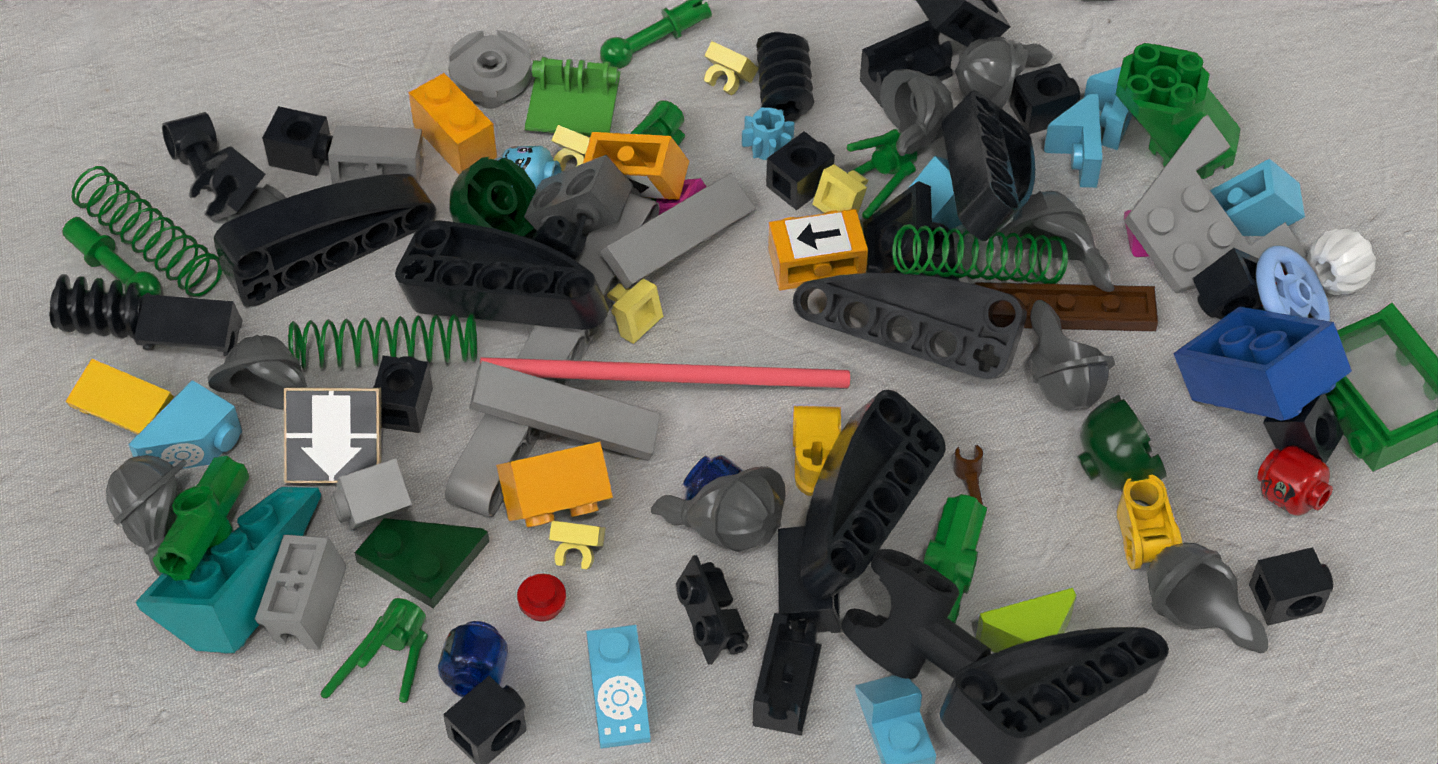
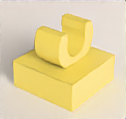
M711 41L704 55L713 64L706 71L704 81L714 87L721 75H727L728 80L723 90L731 96L739 88V78L751 83L758 71V67L748 57Z
M558 125L551 141L562 148L555 155L554 161H558L561 171H564L566 163L572 158L577 159V166L583 164L590 137Z
M834 164L823 170L812 204L824 213L833 210L856 209L858 214L867 190L865 185L868 179L855 170L846 173Z
M644 278L632 289L628 288L625 290L623 285L619 283L607 293V297L616 302L611 312L616 317L620 337L632 344L664 317L657 286Z
M551 521L549 540L563 542L555 552L556 565L565 566L568 551L576 548L583 556L581 569H590L594 562V554L590 546H603L606 527Z

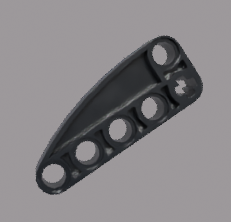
M973 90L942 120L941 124L957 215L963 226L979 240L987 241L1029 200L1035 184V155L1030 134L1021 123L983 94Z
M389 174L353 179L303 192L232 219L216 231L214 245L221 269L242 303L247 306H257L416 232L422 225L434 219L436 207L416 178L411 174Z
M442 220L425 223L413 235L395 271L396 280L411 307L421 314H437L449 317L455 314L459 318H468L473 313L475 319L587 330L600 325L608 316L609 311L594 274L571 257L526 237L473 224Z
M862 273L832 276L804 282L797 287L793 295V306L796 313L807 321L984 379L998 378L1008 372L1027 318L1024 303L1014 295L975 284L913 274ZM816 289H821L827 298V305L819 314L811 312L807 303L810 293ZM1008 301L1015 309V319L1009 326L1001 328L993 320V309L999 302ZM862 302L868 307L870 318L864 327L857 328L851 323L850 311L854 305ZM905 316L912 322L913 334L910 339L901 343L893 336L892 326L898 318ZM948 330L956 337L957 346L953 354L943 357L935 348V339L941 332ZM992 345L995 347L994 355L1000 357V363L998 366L990 365V369L987 371L984 369L985 361L979 359V353L981 350L989 351V346Z
M882 390L852 415L836 439L815 485L806 517L800 572L804 587L816 598H832L863 574L875 553L881 548L946 451L945 440L939 430L896 391Z
M1107 627L1077 630L1017 644L961 668L956 673L939 713L945 727L981 763L1026 764L1145 694L1151 688L1169 653V647L1160 634L1142 627Z

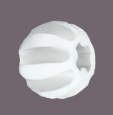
M1346 228L1330 230L1318 237L1312 243L1306 260L1318 276L1324 291L1334 295H1348L1363 288L1370 281L1376 266V257L1373 254L1372 245L1369 240H1365L1359 232Z

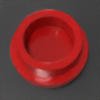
M542 573L528 577L518 588L517 600L519 608L526 616L535 621H549L555 618L566 604L564 584L557 577L550 574Z

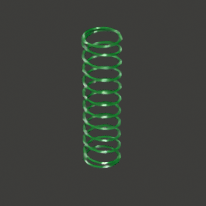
M95 166L87 169L75 181L71 195L73 203L81 209L87 208V213L90 217H98L100 225L109 226L110 233L120 235L121 242L131 244L132 250L135 253H143L144 260L146 262H154L156 270L159 272L166 271L167 279L170 281L178 280V288L185 290L187 295L199 297L209 292L217 284L222 274L218 256L209 253L208 248L198 244L191 235H186L185 230L180 226H175L170 218L163 217L161 211L157 208H152L151 203L141 199L140 195L134 190H130L127 184L118 181V178L113 173H109L108 169L104 166ZM93 170L103 171L88 178L80 186L75 197L77 185L86 174ZM106 176V183L91 195L88 202L80 203L79 197L83 188L96 177ZM115 184L116 193L103 203L98 214L92 213L90 207L102 198L108 186ZM121 185L125 190L119 191V186ZM127 193V202L114 212L110 222H103L101 216L113 207L118 195ZM131 194L135 196L136 199L130 200ZM112 200L110 205L104 210L106 205ZM138 202V211L125 222L122 230L118 232L113 230L112 225L124 216L128 206ZM142 203H144L148 208L141 210ZM149 211V220L137 230L133 240L127 241L124 239V233L135 225L140 214ZM153 212L158 214L159 217L153 218ZM161 220L160 230L147 241L144 249H137L135 242L146 234L152 222ZM164 221L168 222L170 226L164 228ZM172 229L171 240L160 248L156 258H148L147 251L157 243L162 232ZM175 230H178L182 235L175 237ZM183 238L182 249L171 258L167 267H159L158 260L169 251L174 241ZM187 239L192 241L193 245L186 246ZM195 248L193 259L183 267L179 276L172 277L169 272L170 269L180 261L186 250ZM198 248L202 249L205 254L198 255ZM206 257L195 264L198 259ZM210 260H216L218 272L212 284L200 293L189 291V289L196 286L203 279L208 270ZM206 261L204 270L199 278L188 286L194 271ZM188 273V276L185 281V286H183L181 284V279Z
M907 224L899 229L893 243L892 256L894 264L902 274L918 275L922 273L926 276L937 274L941 277L952 275L956 278L967 276L971 279L981 277L985 280L996 278L1000 281L1010 279L1014 282H1022L1024 280L1028 283L1039 281L1043 284H1056L1064 276L1068 265L1066 245L1058 236L1047 238L1044 235H1038L1034 239L1030 234H1024L1020 238L1016 233H1009L1005 237L1002 232L998 231L987 243V266L982 272L976 264L979 256V240L975 236H973L974 241L971 250L972 265L967 271L963 267L964 236L971 234L968 230L961 234L960 230L952 228L947 233L944 228L936 227L932 232L925 225L921 226L917 231L913 225ZM907 229H911L915 233L912 246L915 262L910 269L904 264L901 251L902 238ZM926 230L930 235L927 247L928 259L925 265L921 267L919 265L921 255V239L919 234L921 231ZM941 231L945 236L942 246L943 260L940 266L936 268L932 260L935 245L934 235L936 232ZM956 232L960 237L957 245L958 262L951 270L947 262L950 247L949 235ZM995 236H1000L1004 240L1000 251L1002 266L995 273L991 266L994 255L993 239ZM1015 237L1018 240L1014 254L1016 268L1009 274L1005 266L1009 253L1007 240ZM1025 238H1029L1032 241L1029 249L1030 270L1024 275L1020 269L1023 259L1022 241ZM1040 239H1043L1045 242L1043 243L1038 256V268L1040 272V276H1038L1034 270L1038 255L1036 242ZM1056 240L1062 246V263L1057 274L1048 279L1045 277V274L1049 269L1052 259L1050 241ZM1048 245V261L1043 271L1042 255L1045 246ZM896 247L898 249V257L900 263L904 269L900 268L896 256ZM929 263L934 271L928 272L925 270ZM945 264V267L948 270V272L943 273L940 270ZM960 266V269L963 273H955L957 268ZM973 268H975V271H976L978 274L972 275V274H970V272L972 271ZM988 268L992 275H985ZM1003 270L1007 276L1001 277L999 275ZM1018 271V273H1019V275H1020L1021 277L1016 278V277H1013V276H1014V275L1016 274V272ZM1031 272L1035 278H1028Z
M473 313L468 316L465 338H463L459 318L453 314L449 319L446 338L441 318L436 314L431 320L428 338L424 321L418 315L414 318L412 324L411 339L406 321L401 316L396 319L393 339L389 324L384 317L378 320L375 339L371 324L365 317L359 323L357 339L352 322L347 318L341 324L339 338L336 327L330 319L324 322L321 338L317 325L312 320L306 323L303 338L298 324L292 321L289 324L288 348L294 356V330L295 358L300 361L301 352V366L305 370L307 335L309 327L312 325L318 346L319 366L323 369L325 336L327 326L330 324L335 341L337 365L341 368L343 336L347 323L353 342L355 366L358 368L360 366L361 335L365 322L371 342L373 365L376 367L378 365L379 335L382 321L387 333L390 356L396 357L397 335L401 320L408 356L414 358L416 327L419 320L424 339L426 360L430 365L432 363L434 327L437 320L444 360L448 364L450 362L452 326L455 320L462 360L464 363L467 362L470 344L471 360L475 362L477 360L476 320Z

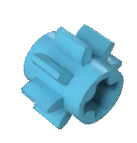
M760 108V110L754 113L753 117L745 116L744 130H742V146H752L753 158L755 159L758 157L759 159L767 160L770 155L790 142L794 137V122H785L783 110Z

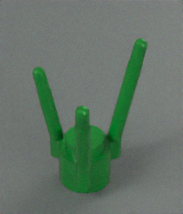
M661 100L654 105L644 120L630 134L671 136L679 146L685 138V134L680 130L684 123V115L672 102Z
M896 129L881 136L859 140L847 145L849 152L876 147L871 160L853 169L859 174L864 175L875 168L882 174H895L862 213L864 219H869L904 178L916 171L914 163L917 160L918 153L915 151L913 154L899 155L896 142L902 133H899Z
M402 598L393 599L383 616H379L369 634L323 688L321 697L324 699L330 697L357 664L360 668H365L382 645L396 651H401L405 646H409L410 650L399 694V701L406 703L409 700L411 687L413 686L421 649L428 638V634L421 630L426 620L424 611L409 600Z

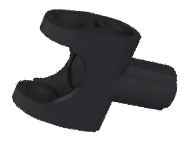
M879 549L875 553L871 561V568L880 576L879 580L887 588L890 595L891 610L889 617L886 618L880 614L875 616L868 611L854 608L846 612L841 622L844 634L867 657L893 675L905 679H914L918 676L926 659L954 678L961 668L991 655V648L948 619L960 594L959 589L952 581L931 566L900 551Z

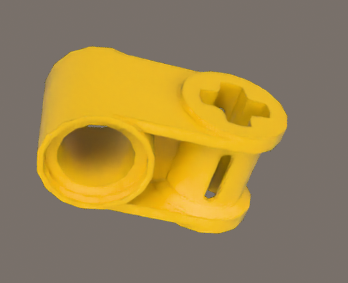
M794 406V479L797 488L807 496L813 495L823 465L841 433V407Z
M1152 474L1149 475V479L1131 482V479H1127L1116 511L1123 536L1126 560L1130 569L1135 570L1140 569L1144 563H1151L1164 548L1182 543L1179 527L1173 517L1164 483ZM1134 500L1144 501L1149 506L1138 505Z

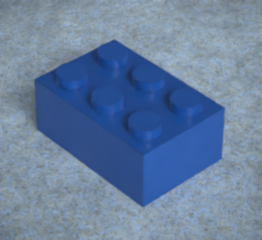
M1238 307L1173 353L1193 401L1270 417L1280 421L1294 418L1300 414L1302 407L1317 396L1333 390L1339 380L1352 372L1334 322L1245 307Z

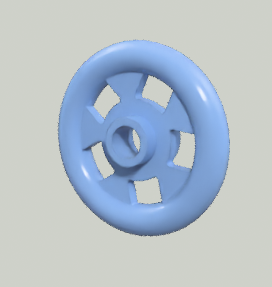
M1272 246L1266 249L1261 254L1256 267L1258 293L1265 311L1306 318L1311 313L1312 319L1330 321V311L1325 291L1309 263L1296 251L1285 246ZM1281 264L1286 267L1287 275L1284 274Z

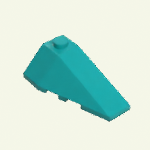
M319 487L278 488L238 517L237 523L239 528L233 531L226 540L217 546L207 549L189 580L175 581L169 575L162 573L137 599L136 604L139 610L195 651L221 652L224 654L235 653L244 646L248 637L260 625L255 620L283 536H303L322 496Z

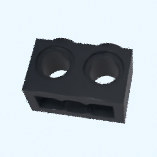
M916 0L935 30L966 47L976 40L1001 37L1011 27L993 0Z

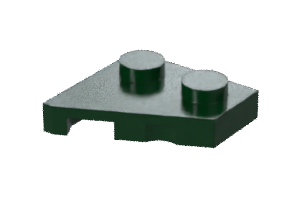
M384 518L354 553L357 563L434 609L489 543L488 531L483 528Z

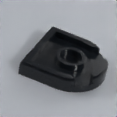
M918 181L863 222V234L868 248L867 273H901L895 266L892 255L894 238L899 229L904 225L911 224L917 231L921 226L926 225L932 231L931 186ZM907 229L904 232L901 244L902 258L904 264L909 269L915 262L912 250L915 233L911 229ZM926 230L921 231L919 234L921 239L919 265L928 247L930 235ZM896 247V256L900 268L904 269L900 263L898 257V249Z

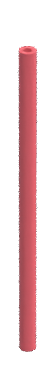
M480 357V363L482 361L539 378L849 388L850 386L849 370Z

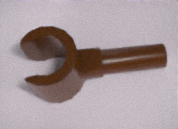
M975 445L974 459L967 460L961 457L960 449L957 447L954 458V473L960 479L965 480L969 496L977 498L978 502L983 505L979 487L983 450L980 446Z

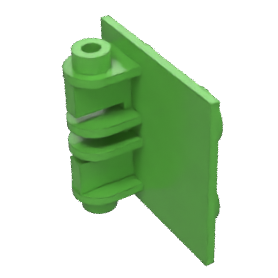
M543 56L541 61L533 60L532 77H535L525 130L555 133L557 126L560 125L585 136H591L592 132L610 133L621 75L618 67H611L610 62H588L586 68L585 60H580L578 68L573 67L572 59H567L566 66L563 67V60L548 59Z

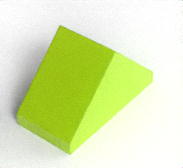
M1072 587L980 613L975 638L991 648L992 652L996 653L1017 644L1064 633L1071 620L1076 593Z

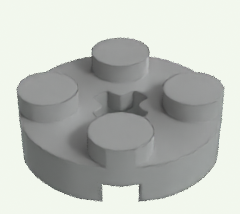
M497 30L498 36H484L483 31L473 32L460 39L450 51L448 67L450 79L470 100L479 102L484 108L493 109L501 106L503 101L521 93L533 79L529 47L520 37L507 31ZM484 64L489 66L499 64L497 68L491 70L483 69L482 66Z

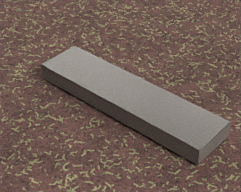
M732 173L606 246L600 253L626 290L746 217L756 208Z
M482 361L478 367L469 409L588 444L601 441L602 448L647 461L654 452L660 413L485 361Z

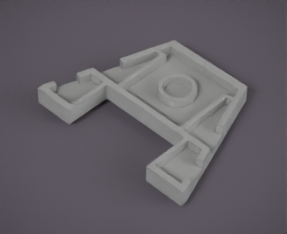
M1208 115L1196 124L1189 136L1177 149L1168 164L1124 220L1175 293L1196 288L1192 278L1232 248L1241 250L1256 258H1260L1261 254L1269 247L1279 245L1291 248L1303 258L1308 255L1286 222L1249 245L1196 171L1225 153L1231 147Z

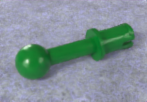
M687 0L670 10L664 8L661 10L663 19L626 39L621 37L607 39L600 48L602 63L610 62L611 67L621 69L631 62L634 53L672 33L676 39L682 37V31L706 18L712 17L708 3L702 4L704 0Z
M74 217L65 224L62 230L63 236L84 255V261L91 267L103 265L125 285V294L130 283L137 282L140 286L141 296L148 292L151 295H161V284L158 278L147 271L137 272L114 252L116 243L110 236L101 235L81 217Z

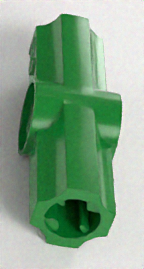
M229 456L214 457L197 486L184 490L174 499L172 507L177 519L152 559L160 573L169 575L175 581L189 580L207 549L219 545L228 538L232 527L227 515L250 477L244 464L232 460Z
M963 494L947 498L939 521L935 540H930L923 562L948 578L959 589L960 594L948 616V619L956 623L963 594H968L978 558V551L976 549L987 513V507L979 503L977 498Z

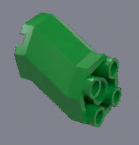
M1142 43L1135 47L1132 54L1123 57L1115 95L1150 136L1148 149L1154 156L1157 151L1163 157L1162 165L1165 167L1196 124L1208 115L1231 147L1196 172L1201 179H1205L1214 175L1215 169L1224 165V169L1233 166L1241 128L1208 88L1210 74L1203 67V59L1192 51Z

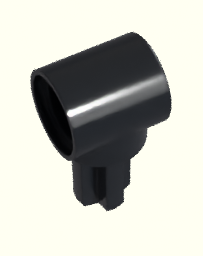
M206 112L162 124L163 138L170 157L173 160L179 159L182 164L189 165L195 179L205 168L202 163L207 157L213 155L217 148L215 128L210 116ZM209 186L202 187V190L212 191Z

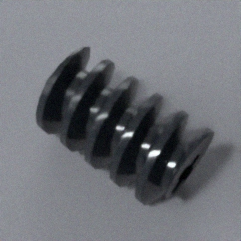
M783 32L766 33L758 38L756 44L761 108L783 110L785 122H794L800 115L808 112L814 104L812 72L810 68L811 60L808 54L810 51L809 44L804 37L796 34H786Z
M61 274L56 281L50 299V323L53 328L57 329L59 327L60 330L68 333L76 329L79 333L85 335L94 331L95 334L103 337L112 333L116 338L122 339L130 335L134 339L143 299L140 293V286L137 282H132L127 289V293L123 294L121 281L114 280L110 285L109 292H106L104 280L96 278L91 290H88L87 279L84 276H79L73 288H71L69 276Z

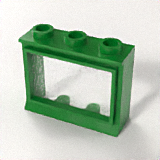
M1390 303L1381 311L1337 330L1352 372L1339 380L1335 388L1325 395L1344 432V436L1348 440L1352 452L1358 458H1362L1372 472L1437 443L1438 357L1396 306Z

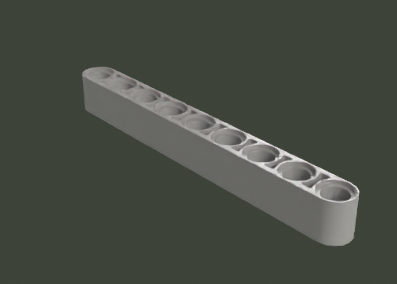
M629 193L618 222L589 232L585 245L575 260L594 274L609 310L614 301L607 297V293L621 282L600 252L606 246L659 216L660 206L658 202ZM601 324L587 330L536 325L517 359L581 361ZM542 378L568 386L571 380ZM485 414L449 476L445 490L446 501L488 517H493L504 501L496 465L527 458L542 430Z

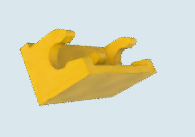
M91 359L65 402L70 407L76 410L79 409L80 412L94 415L138 435L174 399V396L170 391L95 359Z

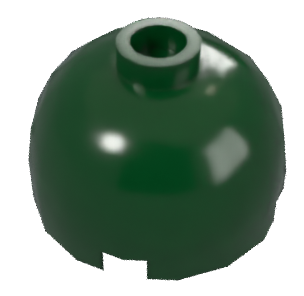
M483 157L462 171L450 190L449 211L452 221L498 229L524 237L534 228L524 216L535 194L536 187L525 170L512 160L506 158L494 160L489 159V157Z
M1116 395L1103 402L1089 413L1082 424L1080 433L1084 452L1079 454L1077 458L1091 481L1100 477L1108 487L1122 492L1127 479H1131V482L1149 479V475L1152 474L1161 480L1167 476L1159 454L1153 457L1149 455L1152 452L1149 444L1151 439L1136 414L1124 399L1121 400L1120 395Z

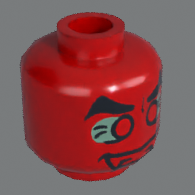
M1294 445L1285 447L1282 450L1277 448L1270 452L1261 464L1257 475L1258 481L1261 482L1262 496L1294 516H1302L1312 508L1316 511L1320 510L1327 503L1333 491V487L1328 484L1330 479L1329 466Z

